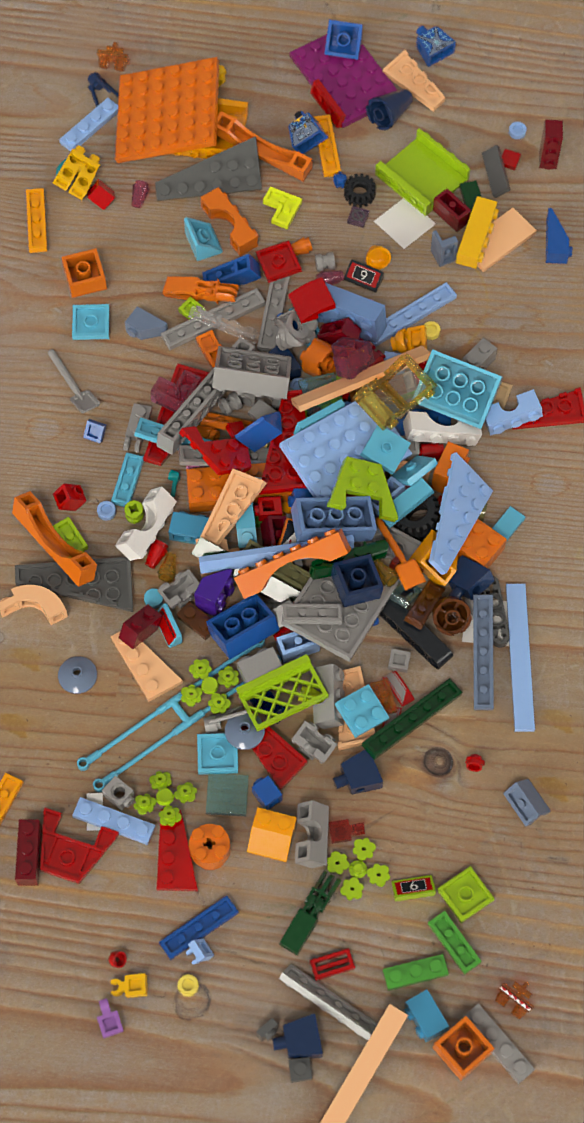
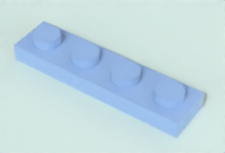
M106 98L59 139L60 144L70 152L77 145L81 146L118 114V105L111 99Z
M81 797L72 815L73 818L100 828L103 826L118 831L119 835L145 845L149 844L155 829V825Z

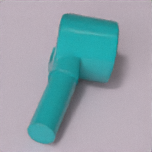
M171 470L168 480L173 481L171 496L175 497L180 475L179 472Z

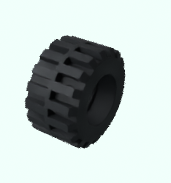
M434 495L427 498L396 523L399 530L420 542L426 538L431 530L436 532V525L441 517L438 500ZM427 510L426 515L422 519L410 521L411 516L416 511Z

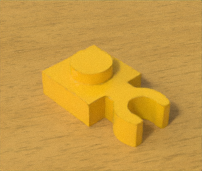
M145 973L125 975V981L123 982L119 979L111 980L112 985H119L116 991H111V994L115 997L121 996L124 992L127 998L148 996L147 975Z

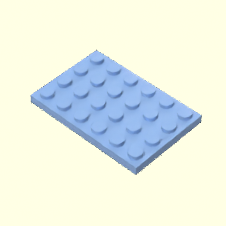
M370 392L282 441L279 447L313 498L331 497L342 462L347 456L368 461L360 456L378 424L397 435L399 433ZM409 448L407 449L401 462L412 455V452Z

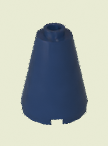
M401 89L371 98L366 106L370 122L378 125L377 128L379 130L385 131L390 129L412 104V94L406 89Z

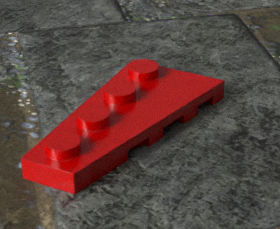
M581 387L569 393H561L559 396L550 399L549 397L542 399L540 405L543 417L536 421L526 422L519 427L512 428V430L584 423V402Z

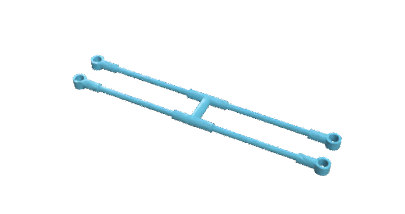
M265 639L262 643H257L234 658L227 660L211 671L208 677H213L220 670H223L244 654L247 655L253 649L263 647ZM202 679L193 684L195 688L201 685ZM244 682L226 693L227 698L236 693V688L243 685ZM180 691L156 708V711L100 750L94 751L86 758H79L77 761L78 769L86 771L93 761L102 756L101 754L157 715H161L172 707L183 722L172 729V732L115 772L112 771L102 779H96L93 782V788L96 792H102L103 788L114 776L118 777L119 774L175 735L177 736L196 723L210 711L211 707L207 706L203 710L200 709L189 717L178 703L182 697ZM81 762L87 763L84 767L80 766ZM102 783L103 786L101 788H97L96 784Z

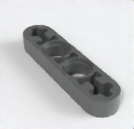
M493 576L495 579L492 583L493 593H490V588L488 587L482 592V595H493V598L499 602L497 606H493V617L499 616L502 619V623H493V645L502 648L508 644L509 630L498 579ZM499 629H501V636L505 637L503 641L497 638Z

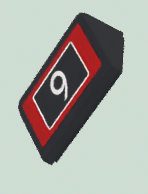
M351 260L343 280L376 293L383 281L384 272Z

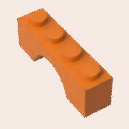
M217 187L201 196V207L210 219H224L233 225L234 229L230 233V244L239 256L258 247L259 236L256 230L250 228L247 219L239 214L238 208L235 204H231L225 192H222Z

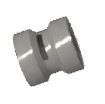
M328 252L326 255L315 254L317 272H322L324 269L335 270L333 252Z
M235 392L230 393L227 398H221L217 402L220 410L226 416L232 414L234 410L243 408L242 402Z

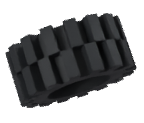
M360 173V176L354 174V178L351 175L349 180H346L344 184V197L349 205L353 203V207L359 205V208H362L364 204L367 207L368 203L371 204L375 199L376 184L372 178L369 179L368 175L363 177L364 174ZM361 187L366 189V192L357 194L353 189Z

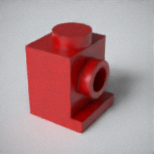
M280 496L257 499V505L253 506L254 516H258V521H263L267 516H282Z

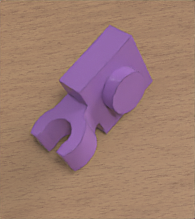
M107 998L99 1000L103 1015L97 1017L103 1039L124 1032L118 1011L111 1012Z

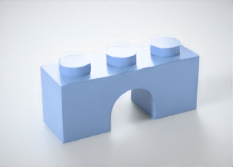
M534 389L516 395L518 407L513 411L503 410L499 402L492 404L485 420L490 436L543 417L542 407Z

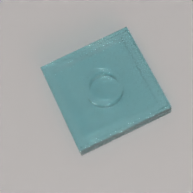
M208 774L206 814L246 816L249 776Z

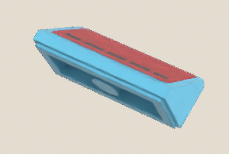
M164 603L158 610L162 615L159 628L168 647L172 648L182 643V634L168 605Z

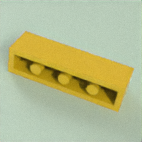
M477 196L457 252L456 264L477 269L478 263H482L485 254L482 252L483 248L487 249L490 239L487 238L488 234H492L494 229L493 219L497 220L499 214L497 201Z

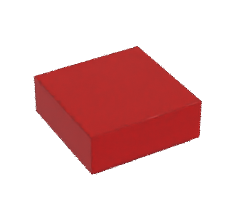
M504 149L502 154L504 167L515 171L521 158V153Z

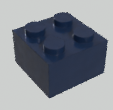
M371 554L333 563L331 577L344 608L381 598L384 586Z

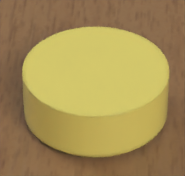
M434 321L426 322L424 325L426 327L427 339H437L440 335L439 324Z
M187 974L179 979L178 990L183 996L191 997L197 993L199 984L196 977Z

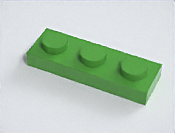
M445 911L428 922L431 930L464 975L481 964L480 958Z
M443 954L383 969L388 991L449 975Z

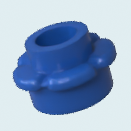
M339 171V173L333 175L334 185L336 188H344L347 177Z

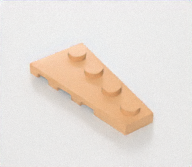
M404 50L382 72L402 89L408 90L414 98L434 112L445 102V96L433 82L428 80L425 72L418 68L415 60H412L408 56L409 53Z
M232 469L200 537L219 546L267 483Z
M120 632L110 636L148 702L183 684V680L143 642L132 649L118 638Z
M361 666L343 670L345 697L365 686ZM344 721V725L339 726L338 750L361 746L362 742L376 733L375 728L355 738Z

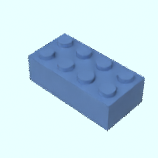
M325 283L335 302V309L318 314V322L329 323L350 318L354 324L361 328L359 337L366 341L369 340L377 343L387 327L385 305Z
M370 496L346 497V508L344 510L327 507L330 497L295 499L291 508L296 542H304L314 536L321 538L325 536L324 533L333 528L336 531L342 528L345 536L353 535L354 542L371 541L377 531Z

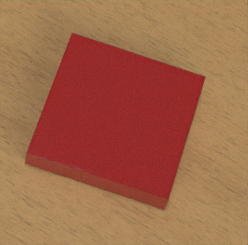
M289 240L255 251L268 283L302 272V268Z

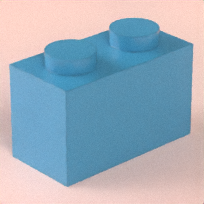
M184 511L173 512L168 532L169 540L196 545V539L200 538L209 518L205 515H190Z
M428 990L405 1002L404 1013L408 1015L409 1021L413 1020L416 1025L414 1028L416 1034L420 1039L423 1038L426 1043L448 1030L449 1025Z

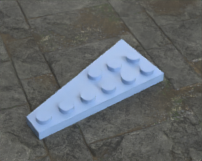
M457 452L451 454L450 460L452 464L447 472L449 477L448 483L444 487L439 511L441 517L436 525L437 536L436 540L433 541L429 563L441 575L448 572L493 492Z

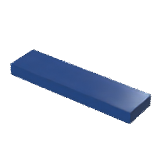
M226 895L159 941V944L168 958L172 960L190 948L188 944L193 940L204 938L239 914V911Z

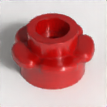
M471 754L466 757L465 763L468 770L473 772L482 770L485 761L482 760L480 755Z

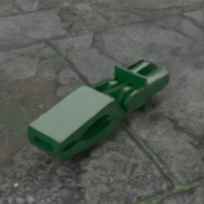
M378 540L366 544L364 541L363 546L353 548L348 554L335 560L316 559L311 562L310 577L313 580L331 577L333 563L368 554H371L373 562L386 558L389 547L386 540Z
M325 870L307 896L304 908L298 910L279 943L280 946L295 955L300 953L318 923L317 917L320 912H324L327 905L331 902L330 899L342 881L337 878L327 894L326 892L335 877L330 874L320 890L319 888L327 875Z

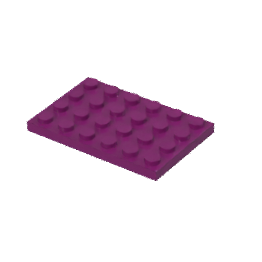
M326 34L291 51L290 58L311 86L314 80L319 79L346 115L342 123V128L367 117L366 106L371 98L397 91V89L386 74L382 72L380 66L363 44H361L358 60L324 55Z

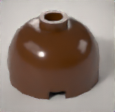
M445 596L434 605L432 611L433 622L437 630L448 636H455L454 634L465 632L472 620L468 604L456 596Z

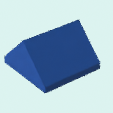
M329 19L324 55L358 60L363 38V24Z
M280 412L260 417L236 434L235 438L253 452H256L282 434Z

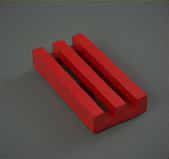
M349 948L309 960L315 981L355 969ZM343 955H347V958L341 959L319 967L315 966V964L331 960ZM346 963L350 964L338 969L318 974V972L329 968H333Z

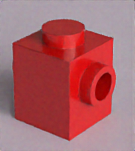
M64 483L53 493L59 510L76 511L87 501L81 485Z

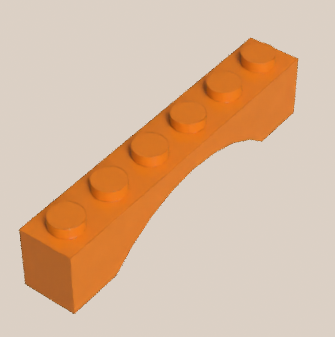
M222 111L217 117V137L236 146L256 136L259 159L302 182L305 181L312 169L311 158L298 151L284 149L262 139L247 129L237 119Z
M31 491L16 496L14 498L12 514L79 587L93 581L97 568L96 562L86 552L74 549L60 537L50 523L41 502Z
M335 528L330 529L321 538L314 536L308 539L307 544L303 546L300 543L290 547V551L285 554L283 551L278 552L269 561L262 559L256 562V566L251 569L248 566L238 571L239 574L234 579L243 598L245 599L261 592L274 572L289 562L304 558L332 561L348 554L352 549L342 528L337 531Z

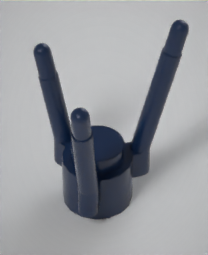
M98 72L89 75L88 82L90 85L88 88L91 91L96 107L99 103L94 90L99 91L104 88L108 93L112 92L119 98V93Z

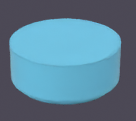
M149 589L144 594L145 605L148 604L154 609L159 608L163 604V597L157 591L158 589Z

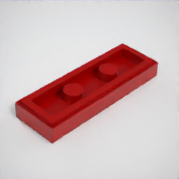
M319 79L314 80L310 92L326 115L330 114L334 126L337 129L341 128L345 120V113Z

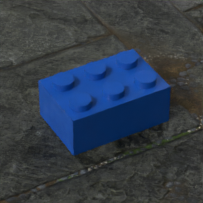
M257 594L245 598L206 621L211 637L229 659L234 658L279 631L275 615Z

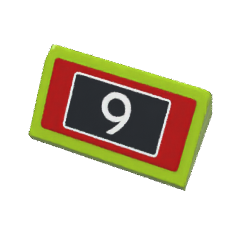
M432 875L391 881L395 902L435 896L436 894Z

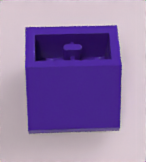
M227 569L203 577L194 593L196 607L214 617L219 612H223L227 604L225 602L227 597H231L235 586H233L235 580L233 578V570Z

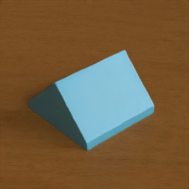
M188 217L184 218L185 234L197 261L223 252L211 223Z

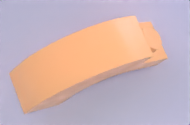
M38 585L14 587L11 589L13 596L5 597L0 601V614L2 618L24 607H34L41 610L50 625L68 617L66 608L60 598L51 590Z

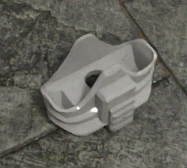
M294 308L281 314L274 322V325L279 328L275 339L276 345L280 350L284 351L288 348L302 347L305 344L312 343L316 337L314 331L318 326V320L315 319L301 324ZM293 321H296L298 324V328L296 330L292 325Z

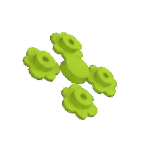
M198 659L194 660V664L189 666V672L193 674V678L203 680L201 688H195L192 684L189 687H183L181 689V701L186 702L189 707H193L196 703L201 702L200 696L203 691L206 694H212L211 700L208 701L211 712L213 714H218L219 712L224 714L226 709L231 706V701L227 699L226 694L220 695L215 692L218 690L219 685H224L226 688H230L231 685H237L239 683L238 671H233L231 666H226L224 670L218 672L219 677L216 680L213 677H208V673L212 671V668L209 666L207 659H202L201 661Z
M158 771L149 778L152 789L159 790L156 799L151 797L150 794L138 795L135 798L136 803H134L133 807L138 810L140 815H144L147 811L152 812L156 803L165 806L163 811L159 812L160 824L174 826L175 822H179L182 819V816L179 813V808H173L169 804L173 802L174 797L180 800L181 803L194 801L197 789L193 787L192 783L186 782L183 785H178L177 791L173 794L171 790L167 789V786L172 784L170 773Z
M368 838L363 840L356 839L354 841L353 854L357 855L358 860L353 861L350 866L347 856L340 854L338 851L332 852L331 857L327 858V870L330 873L342 874L343 870L349 868L352 878L344 880L343 886L340 889V893L346 896L349 901L353 900V898L360 899L362 897L364 886L359 883V878L364 877L366 873L370 878L369 882L371 884L376 883L378 887H383L386 881L390 880L388 866L374 864L373 868L367 870L366 864L362 862L366 858H372L373 852L376 850V845L370 842Z

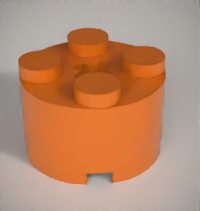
M314 338L307 350H304L300 355L303 372L320 381L330 380L339 368L336 366L338 360L341 361L342 352L339 348L318 338Z
M204 824L192 831L189 839V849L193 862L205 870H215L224 865L230 856L231 849L229 836L222 826ZM212 845V849H208L207 846Z

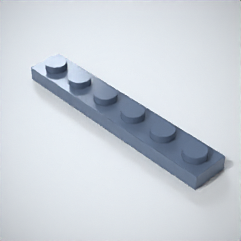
M473 595L474 710H494L493 595Z

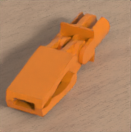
M167 276L163 295L182 300L192 297L197 302L198 300L215 301L217 304H219V301L235 302L239 285L220 283L219 279L217 281H203L198 277Z

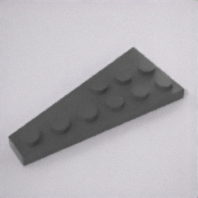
M256 136L156 182L157 201L201 197L217 187L226 194L262 190Z
M127 557L93 559L97 564L95 578L93 581L79 587L56 562L15 565L16 586L38 585L51 590L59 596L133 612L131 561Z

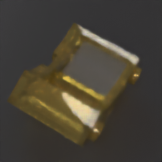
M408 354L401 355L385 370L384 377L380 379L375 378L365 384L352 397L383 431L388 428L392 430L409 411H412L425 398L428 400L436 393L434 389L438 385Z

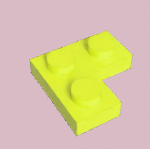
M270 187L263 199V204L277 209L271 219V224L288 230L302 204V198Z

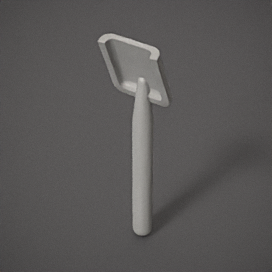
M50 349L48 355L71 390L76 394L70 398L74 406L81 413L98 407L100 401L89 390L80 392L77 384L56 352Z

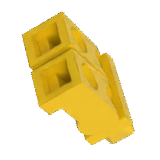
M77 145L69 153L52 183L66 191L76 175L77 177L68 193L82 200L100 166V157L95 154H91L89 158L84 156L85 149Z

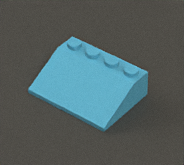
M432 349L411 402L482 429L503 377Z

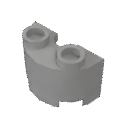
M188 569L185 572L178 573L175 576L174 582L170 584L168 582L163 583L157 591L169 607L174 610L175 606L182 608L188 601L191 602L195 599L193 594L200 583Z
M304 721L292 738V743H296L299 746L298 750L311 760L316 758L322 764L327 760L337 746V743L334 742L335 739L329 734H320L318 732L319 728L314 723Z

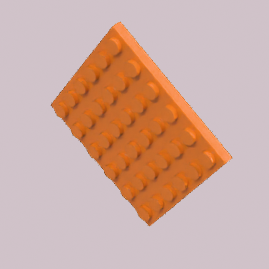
M217 57L120 75L115 160L117 163L216 146L219 60Z

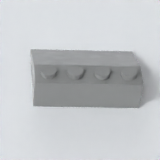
M218 346L212 388H216L218 391H234L237 394L249 393L257 397L270 396L276 400L287 399L292 357Z

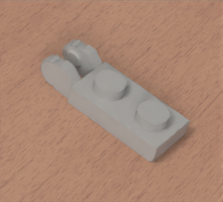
M133 404L123 450L128 451L131 440H135V452H140L144 439L136 437L134 434L140 417L150 420L152 406Z

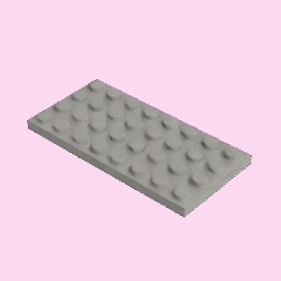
M386 525L408 561L422 542L394 527L389 528ZM377 527V531L372 540L365 542L366 544H369L378 540H385V538L382 535L379 528ZM364 541L354 542V548L363 546ZM389 546L386 558L374 561L384 586L381 598L345 608L342 605L332 577L316 580L310 577L294 603L341 604L342 625L283 624V619L281 625L350 662L400 583L395 566L401 562Z

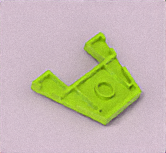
M347 456L342 462L327 507L344 510L346 508V493L356 496H370L371 499L379 501V519L391 522L398 520L382 465Z

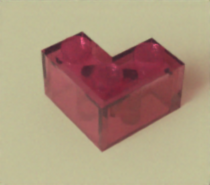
M341 337L331 345L338 377L354 379L360 372L366 370L368 366L375 362L371 342Z
M184 370L175 384L159 376L151 389V401L176 412L201 383V377Z

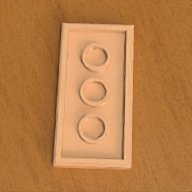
M511 208L492 222L494 229L492 234H488L487 238H490L487 249L483 248L484 258L482 263H478L477 266L483 272L537 232L514 208Z

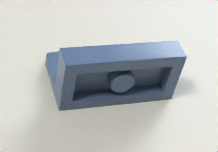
M436 230L433 231L431 253L439 267L456 261L458 248L456 236L442 241Z
M529 779L515 782L503 793L525 826L531 825L540 816L551 812Z

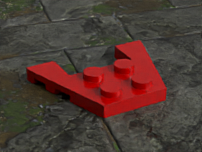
M242 421L229 422L225 428L231 439L206 442L196 426L181 428L179 434L191 442L189 445L194 450L198 449L203 455L202 459L217 475L230 474L232 469L241 472H248L251 469L252 465L248 447L235 438V435L244 429Z
M44 808L40 870L41 872L80 884L118 838L119 832L101 826L95 844L90 845L57 834L56 830L62 818V813Z

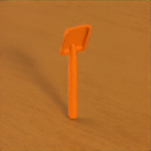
M379 517L376 518L377 527L397 559L401 562L395 566V571L405 591L425 583L426 579L415 559L406 560L383 520L379 519Z

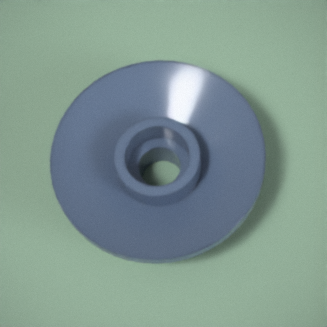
M72 657L60 666L58 680L62 688L67 692L81 694L94 686L97 680V670L89 659L85 657ZM76 670L80 671V674L74 675L73 673Z
M248 713L229 719L225 726L227 741L233 747L241 750H249L261 743L265 734V728L258 732L256 731ZM257 716V723H263L262 720ZM244 725L248 726V730L243 731L241 727Z

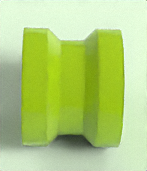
M129 501L125 505L124 511L128 522L137 524L143 520V505L139 501Z

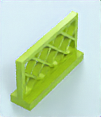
M307 654L236 688L238 697L247 710L257 732L329 697ZM308 671L313 675L310 682L301 680L302 674ZM287 681L295 682L293 690L283 688L284 683ZM299 683L308 686L306 694L296 692ZM312 687L318 688L322 692V694L316 697L309 695ZM271 689L276 690L275 699L265 697L266 692ZM281 692L290 694L288 703L278 700ZM293 697L304 698L302 704L298 706L291 704ZM252 698L260 699L257 708L248 706L246 701ZM263 701L273 703L270 712L260 709ZM276 704L286 707L285 711L281 714L273 713ZM258 713L268 715L265 722L257 723Z

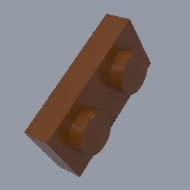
M188 601L176 616L199 636L207 640L210 637V632L206 621L211 618Z

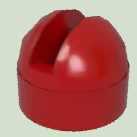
M118 950L111 952L108 957L109 964L116 968H122L127 961L126 954Z

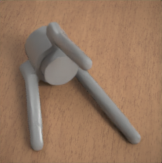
M238 706L227 710L224 714L219 713L203 718L206 734L225 733L218 731V729H222L220 721L247 714V710L239 711L243 707Z

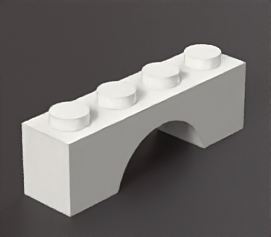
M409 411L403 421L405 437L408 441L448 443L449 441L454 444L476 446L482 436L481 429L459 420L452 426L440 425L434 422L427 412Z
M163 487L151 489L142 502L146 513L144 527L141 530L132 529L124 531L115 547L130 561L142 559L147 554L149 545L155 541L158 531L165 525L166 518L173 512V507L177 501Z

